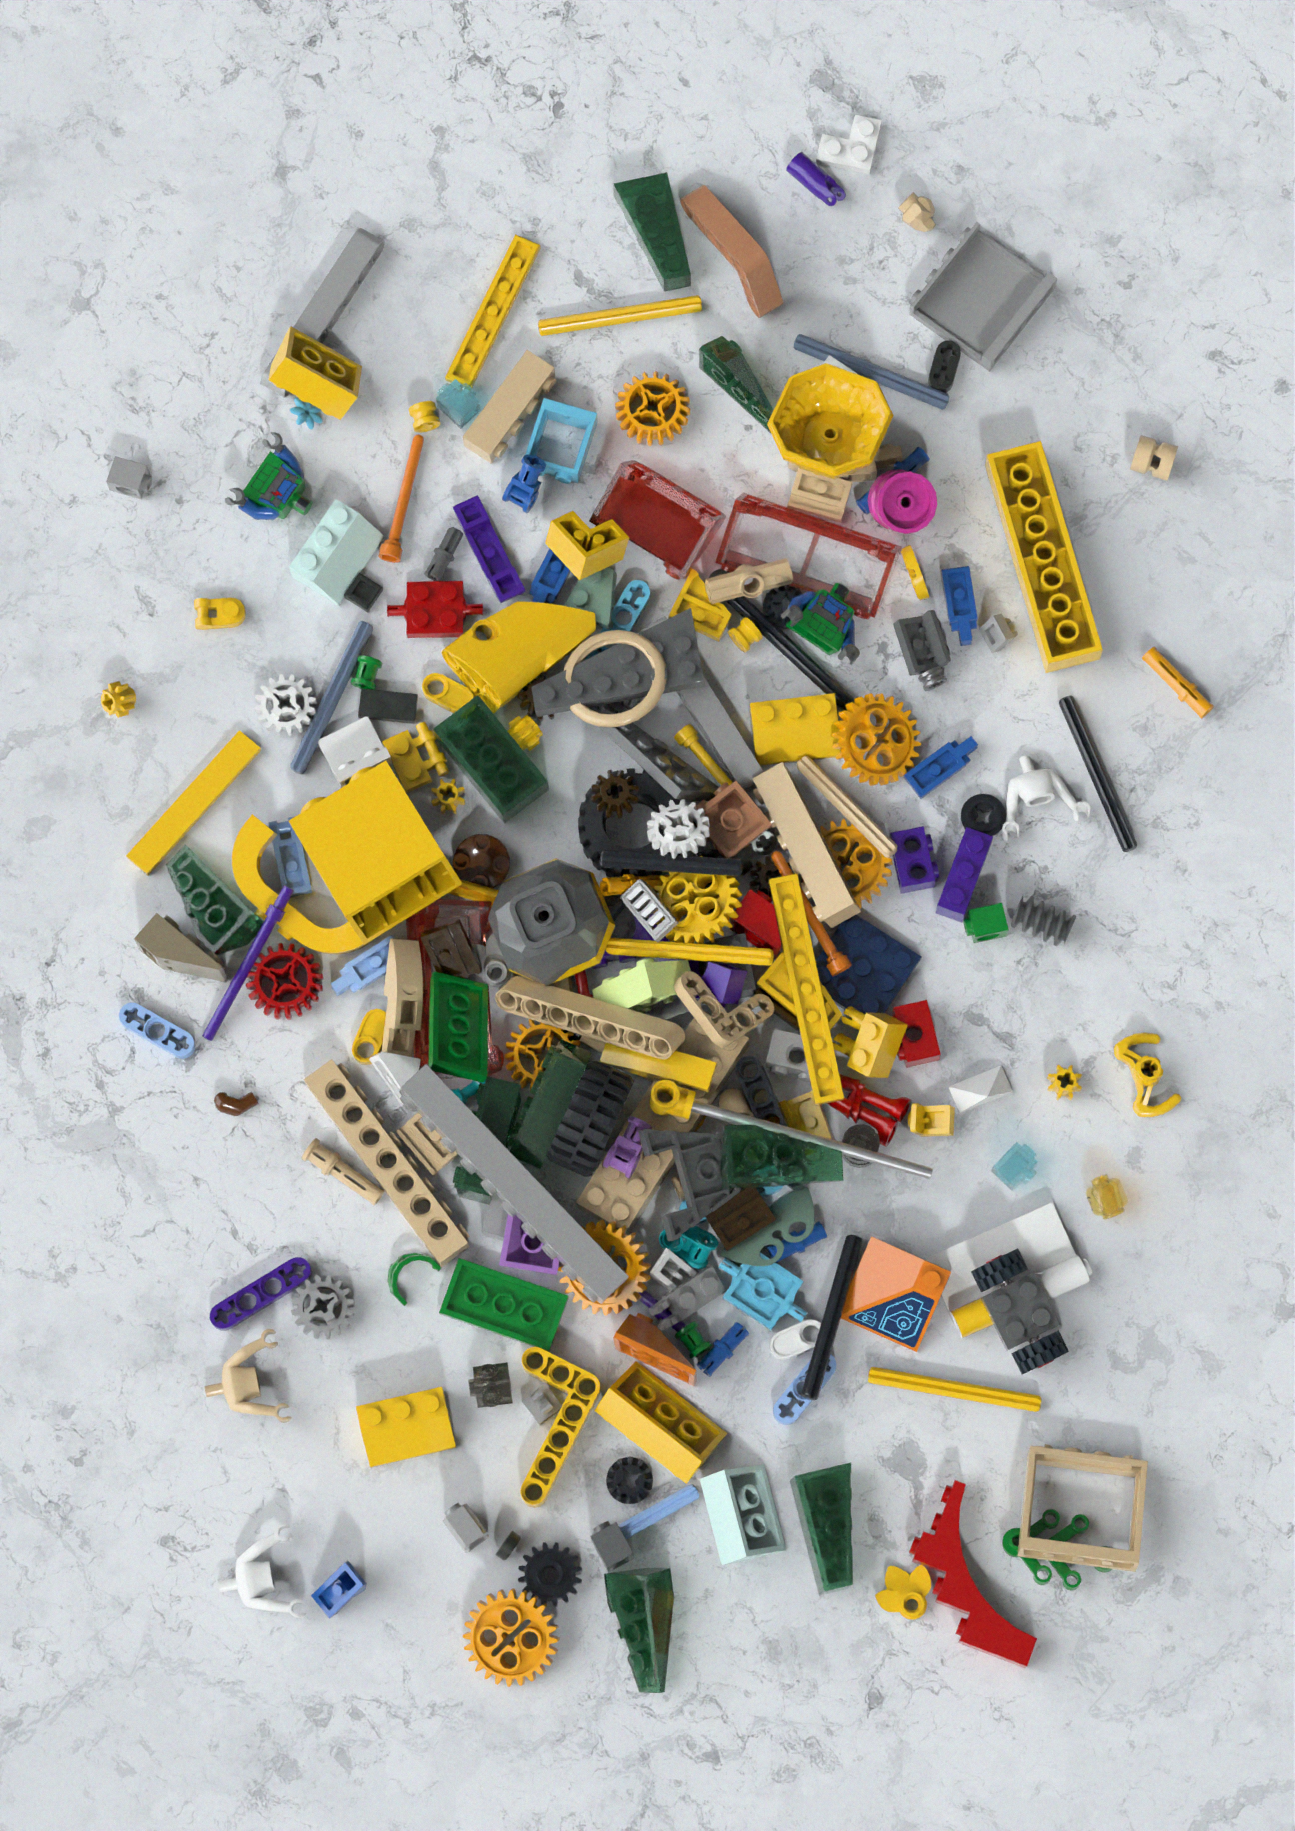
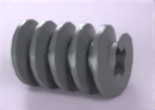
M1022 896L1012 918L1011 927L1015 928L1021 922L1022 932L1025 933L1030 927H1033V937H1037L1042 931L1044 942H1047L1053 936L1054 946L1057 947L1062 941L1065 944L1075 922L1076 915H1073L1067 921L1065 920V910H1062L1056 916L1055 906L1052 905L1047 911H1044V901H1041L1035 907L1034 897L1031 896L1026 902H1023Z

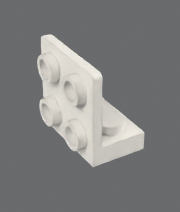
M368 717L349 724L318 741V745L341 788L347 785L351 777L360 769L376 767L385 760L390 767L393 766L386 747H383Z

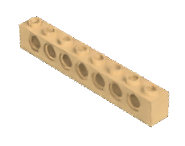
M331 1059L304 1079L306 1086L442 1268L469 1248V1244L466 1241L470 1237L460 1223L455 1226L449 1218L453 1213L443 1200L439 1203L432 1195L436 1190L426 1177L421 1180L415 1170L419 1167L409 1154L404 1157L398 1147L402 1144L392 1131L387 1134L381 1125L385 1121L375 1108L372 1111L368 1109L364 1103L368 1100L359 1086L353 1088L347 1079L351 1076L343 1064L336 1065ZM335 1087H343L346 1090L345 1095L341 1099H333L330 1096L331 1091ZM354 1109L363 1112L362 1118L357 1122H350L347 1119L348 1113ZM370 1132L380 1135L379 1141L374 1145H368L364 1142L365 1136ZM387 1155L395 1156L397 1158L396 1164L391 1168L383 1167L381 1165L383 1157ZM403 1178H410L414 1181L413 1187L408 1191H402L398 1188V1183ZM420 1201H427L431 1204L430 1210L425 1214H419L415 1211V1206ZM435 1225H446L448 1227L446 1235L443 1237L434 1236L432 1229Z

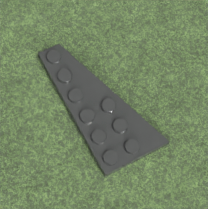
M691 608L639 633V635L646 637L655 645L665 660L664 679L667 678L663 694L705 686ZM619 643L575 665L570 683L566 680V670L532 686L536 716L571 711L570 706L579 703L587 707L646 697L655 677V669H652L649 659L638 648Z
M609 704L588 707L601 714L619 713ZM634 723L613 728L599 727L675 799L710 801L715 797L714 792L719 788L716 784L671 752L664 742L654 739Z

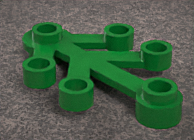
M1054 1509L1046 1510L1042 1518L1030 1526L1029 1537L1035 1538L1047 1528H1056L1060 1521L1059 1513ZM1082 1514L1075 1515L1072 1518L1071 1524L1048 1540L1067 1542L1075 1535L1085 1533L1089 1526L1088 1518ZM1052 1515L1055 1517L1056 1522L1049 1523L1045 1517ZM1081 1520L1084 1522L1085 1527L1077 1528L1074 1522ZM1020 1528L1008 1530L1002 1539L1003 1549L1011 1557H1019L1017 1556L1018 1546L1012 1543V1539L1019 1538ZM1020 1557L1032 1572L1033 1579L1038 1585H1046L1050 1582L1052 1572L1049 1567L1040 1565L1037 1559ZM1048 1560L1062 1578L1063 1586L1067 1590L1073 1591L1080 1586L1081 1576L1078 1572L1070 1570L1065 1562ZM1094 1566V1568H1095L1097 1571L1103 1572V1573L1109 1572V1571L1112 1570V1569H1110V1568H1102V1567H1095V1566ZM1044 1571L1047 1573L1048 1578L1040 1579L1037 1573ZM1067 1577H1075L1077 1583L1074 1585L1069 1584Z

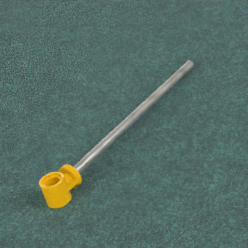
M670 1080L658 1081L651 1089L649 1105L651 1110L658 1115L666 1116L670 1114L689 1120L690 1113L695 1112L930 1179L933 1168L695 1101L696 1091L678 1087ZM667 1093L671 1096L672 1100L663 1103L659 1101L657 1095Z

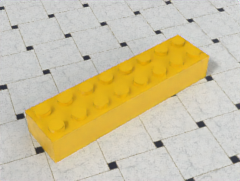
M1041 441L987 454L985 461L986 472L1045 673L1100 660L1103 651Z

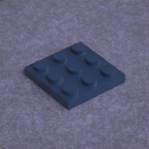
M854 915L843 921L831 937L837 951L847 955L852 966L840 974L832 976L827 968L828 962L826 959L828 956L824 949L816 959V966L821 984L826 988L836 1005L844 1010L852 1006L864 1014L866 1012L886 1013L920 962L922 956L860 916Z

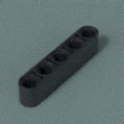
M745 1056L739 1059L736 1064V1074L755 1118L767 1121L770 1117L776 1116L780 1119V1125L790 1127L764 1066L753 1056ZM749 1064L757 1065V1073L753 1077L748 1078L744 1076L746 1066ZM761 1090L768 1091L769 1096L766 1102L762 1104L755 1102L757 1092ZM762 1132L784 1184L796 1191L806 1188L810 1182V1173L796 1141ZM785 1142L790 1143V1153L787 1156H779L777 1153L779 1145ZM794 1169H801L803 1173L801 1180L797 1183L789 1182L790 1172Z

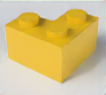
M571 511L551 520L545 544L579 580H582L623 560L629 536L613 519L590 529L574 511Z

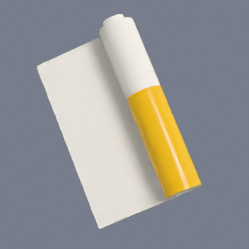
M1053 1202L925 1258V1260L952 1271L941 1296L961 1338L993 1325L981 1297L1002 1288L1001 1284L1003 1283L981 1292L971 1271L1000 1255L1003 1256L1018 1248L1028 1270L1008 1279V1281L1012 1280L1014 1282L1035 1272L1048 1300L1090 1282L1089 1276L1093 1274L1086 1258L1081 1260L1075 1254Z

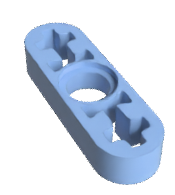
M128 1003L121 1008L119 1019L127 1030L177 1058L185 1059L194 1053L195 1041L187 1031L137 1003ZM137 1010L138 1017L146 1022L143 1031H140L143 1026L139 1022L133 1020L131 1023H128L129 1019L126 1016L128 1012L134 1013ZM155 1023L165 1026V1033L160 1038H153L149 1034L150 1027ZM171 1030L175 1031L172 1034L173 1038L182 1041L184 1038L187 1039L186 1043L189 1046L187 1049L182 1048L180 1051H177V1045L170 1040L168 1045L164 1044L170 1038Z
M831 1354L828 1364L831 1370L825 1372L821 1389L836 1371V1360ZM810 1361L774 1405V1418L782 1425H791L796 1422L813 1401L805 1399L796 1391L797 1384L806 1378L807 1374L805 1373L808 1371ZM789 1393H792L796 1400L804 1404L800 1407L796 1403L791 1411L794 1416L782 1418L780 1417L781 1409L779 1406H788L792 1398L787 1396Z

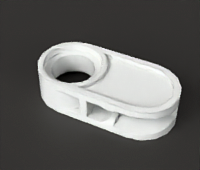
M812 1319L805 1320L776 1333L770 1342L772 1355L778 1360L784 1361L814 1349L816 1341H806L803 1337V1330L808 1326H814L819 1330L821 1323Z

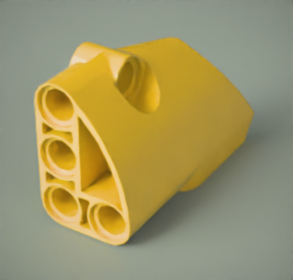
M517 601L488 618L477 621L469 630L444 648L441 653L445 662L465 686L472 691L482 706L488 712L494 714L516 697L524 686L542 672L546 673L583 643L588 636L595 632V613L562 605ZM476 631L483 632L487 640L479 639L476 636Z

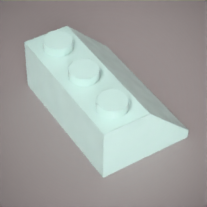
M335 499L289 566L291 575L294 579L339 606L344 599V594L357 575L364 570L385 539V536L360 513Z
M764 1464L727 1469L700 1479L722 1565L743 1562L786 1550Z

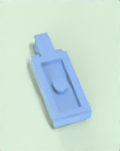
M393 935L344 965V968L339 971L342 977L331 983V987L337 996L349 989L353 993L358 990L361 991L386 975L390 938L395 939Z

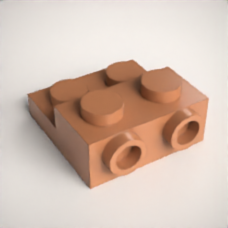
M737 781L731 785H728L727 782L714 792L715 797L708 803L702 800L696 805L697 810L704 809L705 817L709 819L710 836L705 839L708 842L711 841L724 858L730 859L772 826V823Z

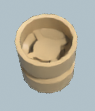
M1141 435L1130 470L1143 474L1151 471L1153 477L1168 481L1178 446L1166 442L1158 445L1156 439ZM1153 455L1161 458V461H1152Z

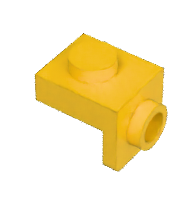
M912 1103L911 1111L908 1114L910 1131L921 1137L954 1136L955 1107L951 1105L923 1106L919 1103Z

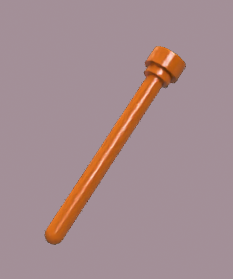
M421 435L413 437L389 538L380 547L378 556L387 562L398 563L401 560L403 550L399 540L424 443V438Z
M779 851L773 852L771 858L781 876L793 875L782 853ZM800 886L807 921L828 956L826 959L828 962L827 968L832 976L838 975L850 968L852 963L847 955L837 951Z

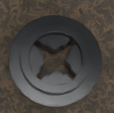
M789 584L773 588L765 596L763 602L764 615L777 627L788 628L786 625L791 619L788 616L784 619L781 617L783 613L782 607L777 606V604H781L785 596H788L787 599L790 604L793 598L803 593L798 587H793Z
M977 794L970 797L964 803L961 809L960 821L964 829L968 827L994 836L998 835L1002 830L1003 824L1006 822V811L1001 801L989 794ZM977 809L982 813L991 811L988 816L989 824L984 821L975 823L978 818Z
M629 1456L618 1459L608 1470L606 1477L607 1489L611 1496L621 1503L635 1504L641 1502L649 1495L653 1486L651 1469L643 1460ZM623 1469L629 1472L631 1476L641 1473L638 1479L635 1480L637 1491L634 1492L633 1488H630L629 1485L618 1487L625 1479Z

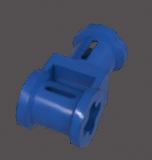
M526 454L521 460L523 464L521 470L512 477L502 500L505 502L511 501L523 508V512L529 513L538 498V490L542 483L538 481V477L545 470L546 464L540 457Z

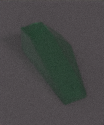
M642 1568L604 1574L607 1604L610 1612L616 1613L621 1627L617 1631L620 1639L625 1638L630 1653L627 1659L639 1692H665L674 1604L671 1568Z

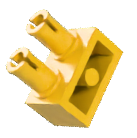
M852 1006L846 1008L843 1013L850 1016V1018L842 1016V1022L859 1030L856 1041L843 1033L837 1034L833 1040L840 1044L832 1042L834 1050L850 1057L847 1066L867 1077L888 1078L907 1024L886 1013L866 1012L864 1014Z

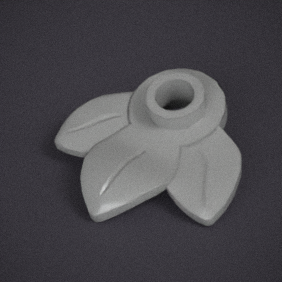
M492 933L487 940L486 947L472 944L482 966V972L480 974H472L465 979L485 983L492 987H502L510 980L511 971L508 969L494 933ZM495 968H500L502 970L501 977L494 978L492 971Z

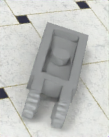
M708 1266L662 1296L663 1299L650 1307L648 1311L653 1316L669 1307L672 1315L663 1319L657 1325L660 1331H664L679 1321L684 1320L726 1292L713 1266Z

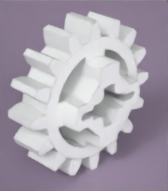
M280 674L278 682L269 678L270 686L261 685L260 689L263 695H256L255 697L256 702L260 703V705L255 706L256 713L261 714L258 717L259 722H267L265 726L267 731L276 728L278 736L282 734L283 730H286L288 735L292 736V729L295 728L300 733L303 732L301 725L303 723L310 725L311 720L308 716H313L316 713V710L310 707L317 704L316 698L310 697L313 694L312 688H305L306 683L304 679L296 683L295 676L292 674L289 680H285L283 674ZM301 695L304 698L303 710L298 705ZM268 700L274 705L270 715L267 711ZM290 701V708L286 706L281 708L280 703L283 702L284 704H287ZM293 719L292 721H289V722H283L284 720Z
M684 799L680 801L679 805H675L674 801L670 800L669 807L667 808L662 804L659 805L660 813L652 812V820L647 821L648 839L652 841L653 849L660 848L662 856L671 852L673 859L676 858L678 853H682V856L687 858V852L690 850L695 854L698 853L697 845L705 846V838L710 836L709 819L705 817L704 809L697 810L696 803L694 802L686 806ZM693 821L696 823L697 829L694 828ZM660 829L663 830L664 837L660 834Z

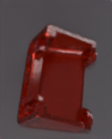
M630 460L620 463L589 522L596 527L613 519L629 536V541L664 561L665 572L669 576L680 580V578L685 579L688 577L691 569L694 568L720 529L726 515L646 465Z

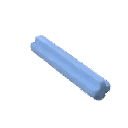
M690 1484L619 1524V1528L625 1539H628L697 1500L699 1493L695 1486Z

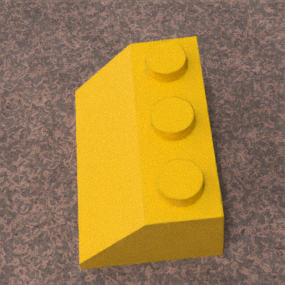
M290 326L271 364L268 380L273 382L276 387L296 395L301 401L308 402L321 409L326 415L334 416L341 420L358 398L362 366Z
M835 693L750 703V720L755 759L760 766L779 764L781 762H798L804 756H808L812 760L834 758L841 753L840 749L832 748V745L839 743V739L832 737L833 733L839 732V728L834 725V722L838 721Z
M442 1387L356 1406L370 1468L456 1448Z

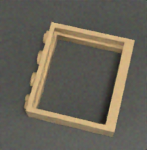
M1045 1444L1044 1447L1030 1446L1027 1455L1017 1556L1136 1572L1140 1558L1148 1461L1133 1459L1132 1455H1127L1123 1458L1112 1457L1110 1453L1101 1451L1094 1454L1082 1453V1450L1078 1448L1053 1449L1048 1444ZM1036 1465L1134 1477L1128 1550L1029 1537Z

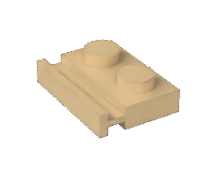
M798 468L787 508L841 523L852 488V482L840 478L834 480L822 475L818 476L810 471Z
M417 1113L395 1132L432 1176H435L439 1170L454 1160L458 1154L455 1151L450 1153L441 1144L440 1140L442 1137L436 1130L430 1132L421 1123L420 1119L422 1116Z

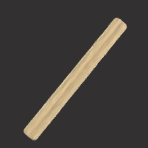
M804 756L797 762V769L885 857L890 858L897 852V844L810 757Z

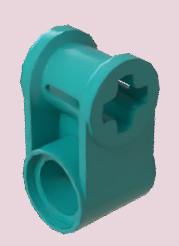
M695 1225L681 1234L682 1236L678 1239L668 1241L665 1228L659 1235V1243L664 1250L666 1248L694 1268L704 1269L707 1267L708 1257L711 1251L717 1248L719 1243L712 1233Z

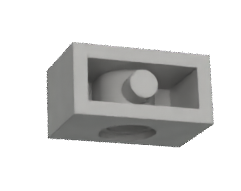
M774 1029L766 1067L771 1068L770 1072L773 1074L787 1076V1073L799 1075L798 1079L810 1082L806 1059L799 1064L793 1063L789 1059V1055L792 1052L799 1051L804 1054L801 1035Z

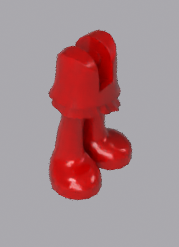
M839 1074L842 1090L848 1092L849 1095L847 1099L844 1098V1100L827 1104L842 1113L848 1120L851 1117L855 1124L860 1119L873 1126L878 1132L879 1143L887 1147L897 1130L898 1122H901L905 1117L912 1100L907 1097H899L897 1099L885 1097L866 1088V1084L860 1083L861 1080ZM862 1102H867L883 1110L893 1119L866 1108L862 1105Z

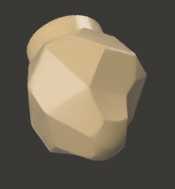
M913 192L898 207L903 213L902 221L915 230L928 232L935 227L936 224L932 219L935 209L929 198L925 196L918 197Z

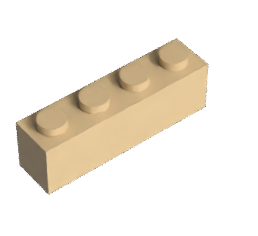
M526 350L463 435L464 446L489 463H492L496 457L498 459L501 458L507 450L508 444L506 443L511 436L516 437L524 426L523 420L528 413L532 415L537 410L540 404V397L544 392L549 393L555 385V368L529 350Z

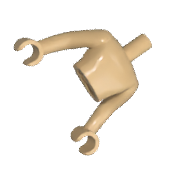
M273 1329L264 1330L260 1339L247 1344L233 1354L223 1365L222 1383L205 1386L206 1397L224 1394L232 1411L244 1414L276 1416L282 1423L289 1422L292 1418L291 1416H279L281 1409L290 1407L288 1404L280 1403L277 1406L249 1402L254 1398L261 1397L258 1374L255 1366H240L243 1361L265 1347L269 1349L275 1348L278 1342L267 1343L265 1339L268 1335L275 1334L276 1331Z

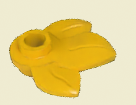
M919 1565L909 1575L898 1567L888 1566L885 1574L887 1589L875 1594L878 1604L885 1611L899 1612L906 1619L915 1620L920 1618L927 1609L925 1597L931 1589V1579L927 1569L923 1565ZM908 1600H915L918 1604L917 1609L909 1610L906 1606Z

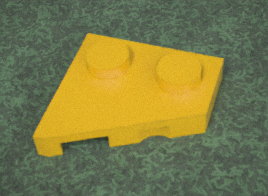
M691 569L668 615V619L691 608L695 631L720 642L732 614L724 604L720 602L710 603L705 583L699 577L698 572Z

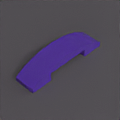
M474 496L453 506L465 537L500 604L525 593L526 590L514 566L510 563L479 496Z

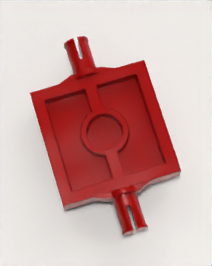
M463 581L407 582V597L404 605H387V617L404 616L407 623V638L460 637L463 634V624L466 615H483V603L466 604Z

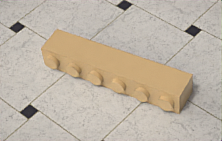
M781 762L754 777L753 780L757 788L753 792L761 805L766 804L769 811L765 813V816L772 823V828L777 826L780 835L777 836L778 842L784 851L789 850L792 858L788 861L795 874H801L804 882L800 885L807 898H813L816 906L812 907L818 920L820 922L825 921L830 928H833L860 913L861 910L790 770Z

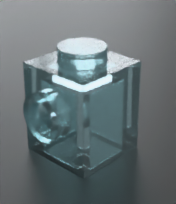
M456 379L450 384H444L436 394L437 407L460 429L480 411V403L475 397L476 393L468 384H461Z
M1016 1142L993 1166L991 1172L1013 1191L1021 1182L1026 1185L1036 1175L1037 1171L1034 1168L1038 1163L1035 1159L1037 1155L1026 1144L1021 1146Z

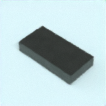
M361 688L358 717L415 724L418 694Z

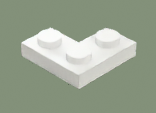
M855 115L849 139L822 134L816 163L870 175L882 120Z

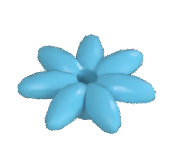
M294 398L297 407L291 408L290 412L298 415L297 425H301L306 421L308 428L312 430L314 422H323L322 418L316 414L321 409L316 406L311 407L312 404L303 402L299 398Z

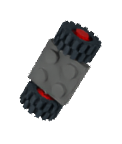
M1017 1248L1003 1256L1000 1255L986 1262V1264L974 1269L971 1273L981 1292L1003 1283L1001 1284L1002 1288L981 1297V1300L1006 1351L1026 1341L1031 1343L1011 1353L1023 1375L1037 1367L1040 1368L1054 1361V1359L1066 1354L1069 1350L1059 1330L1039 1339L1040 1334L1060 1325L1035 1272L1014 1282L1012 1280L1008 1281V1279L1028 1270Z

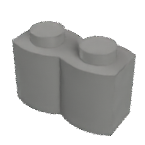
M458 1502L445 1511L446 1518L443 1522L465 1553L470 1552L489 1537L488 1532L467 1504L461 1506Z

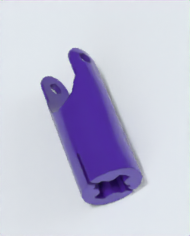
M803 152L798 153L788 164L786 171L828 206H834L837 200L842 201L845 199V191Z

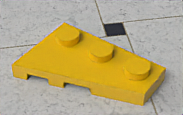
M782 952L759 979L757 985L796 1016L784 953ZM820 982L828 1024L831 1030L842 1017V1013Z

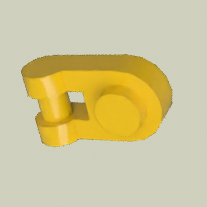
M198 598L194 600V609L197 610L198 618L195 619V628L198 630L233 628L239 626L245 620L246 611L244 605L236 598ZM210 610H217L216 618L209 617Z

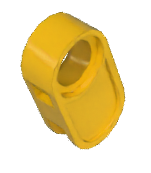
M431 673L423 680V694L432 703L459 716L466 715L473 710L475 705L474 695L467 687L439 673ZM433 681H439L444 685V688L440 694L434 695L428 691V685Z
M372 1009L366 1013L354 1039L352 1054L355 1060L362 1065L372 1064L369 1058L380 1053L382 1050L386 1012L381 1009ZM363 1043H370L374 1047L373 1054L368 1058L359 1056L357 1052L359 1046Z

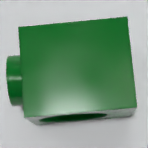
M1002 903L968 910L967 919L963 920L966 935L972 936L973 944L1006 937L1009 931Z

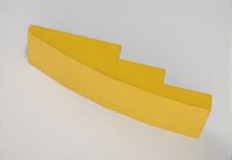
M607 1042L599 1061L610 1067L652 1080L655 1078L670 1080L676 1085L682 1086L683 1084L709 1092L717 1068L716 1062L675 1051L667 1059H659Z

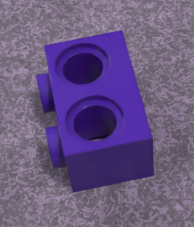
M924 826L891 832L889 837L897 844V852L892 856L900 894L934 888L935 879L939 878L937 862H931L929 851H933L931 835H925ZM912 840L916 841L920 848L917 851L911 852L905 848L904 844ZM913 868H921L926 875L921 879H916L911 876L910 871Z

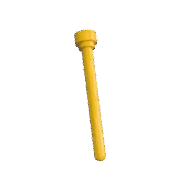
M691 723L675 734L673 738L680 747L684 746L686 749H690L720 786L726 782L728 785L733 783L698 742V732Z

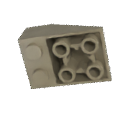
M156 913L134 938L140 951L161 969L226 982L228 979L224 972L226 968L222 964L223 961L211 951L206 954L200 946L201 943L190 933L184 936L183 932L178 928L179 925L168 915L162 918Z

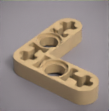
M691 971L682 974L674 983V989L678 997L711 1041L719 1047L729 1046L763 1023L774 1012V1004L771 999L764 994H757L727 1013L701 977ZM701 1003L706 1004L711 1009V1015L703 1012ZM755 1007H761L762 1010L754 1014L752 1010ZM741 1015L744 1017L747 1026L741 1025L736 1016ZM729 1026L731 1031L723 1035L721 1031Z

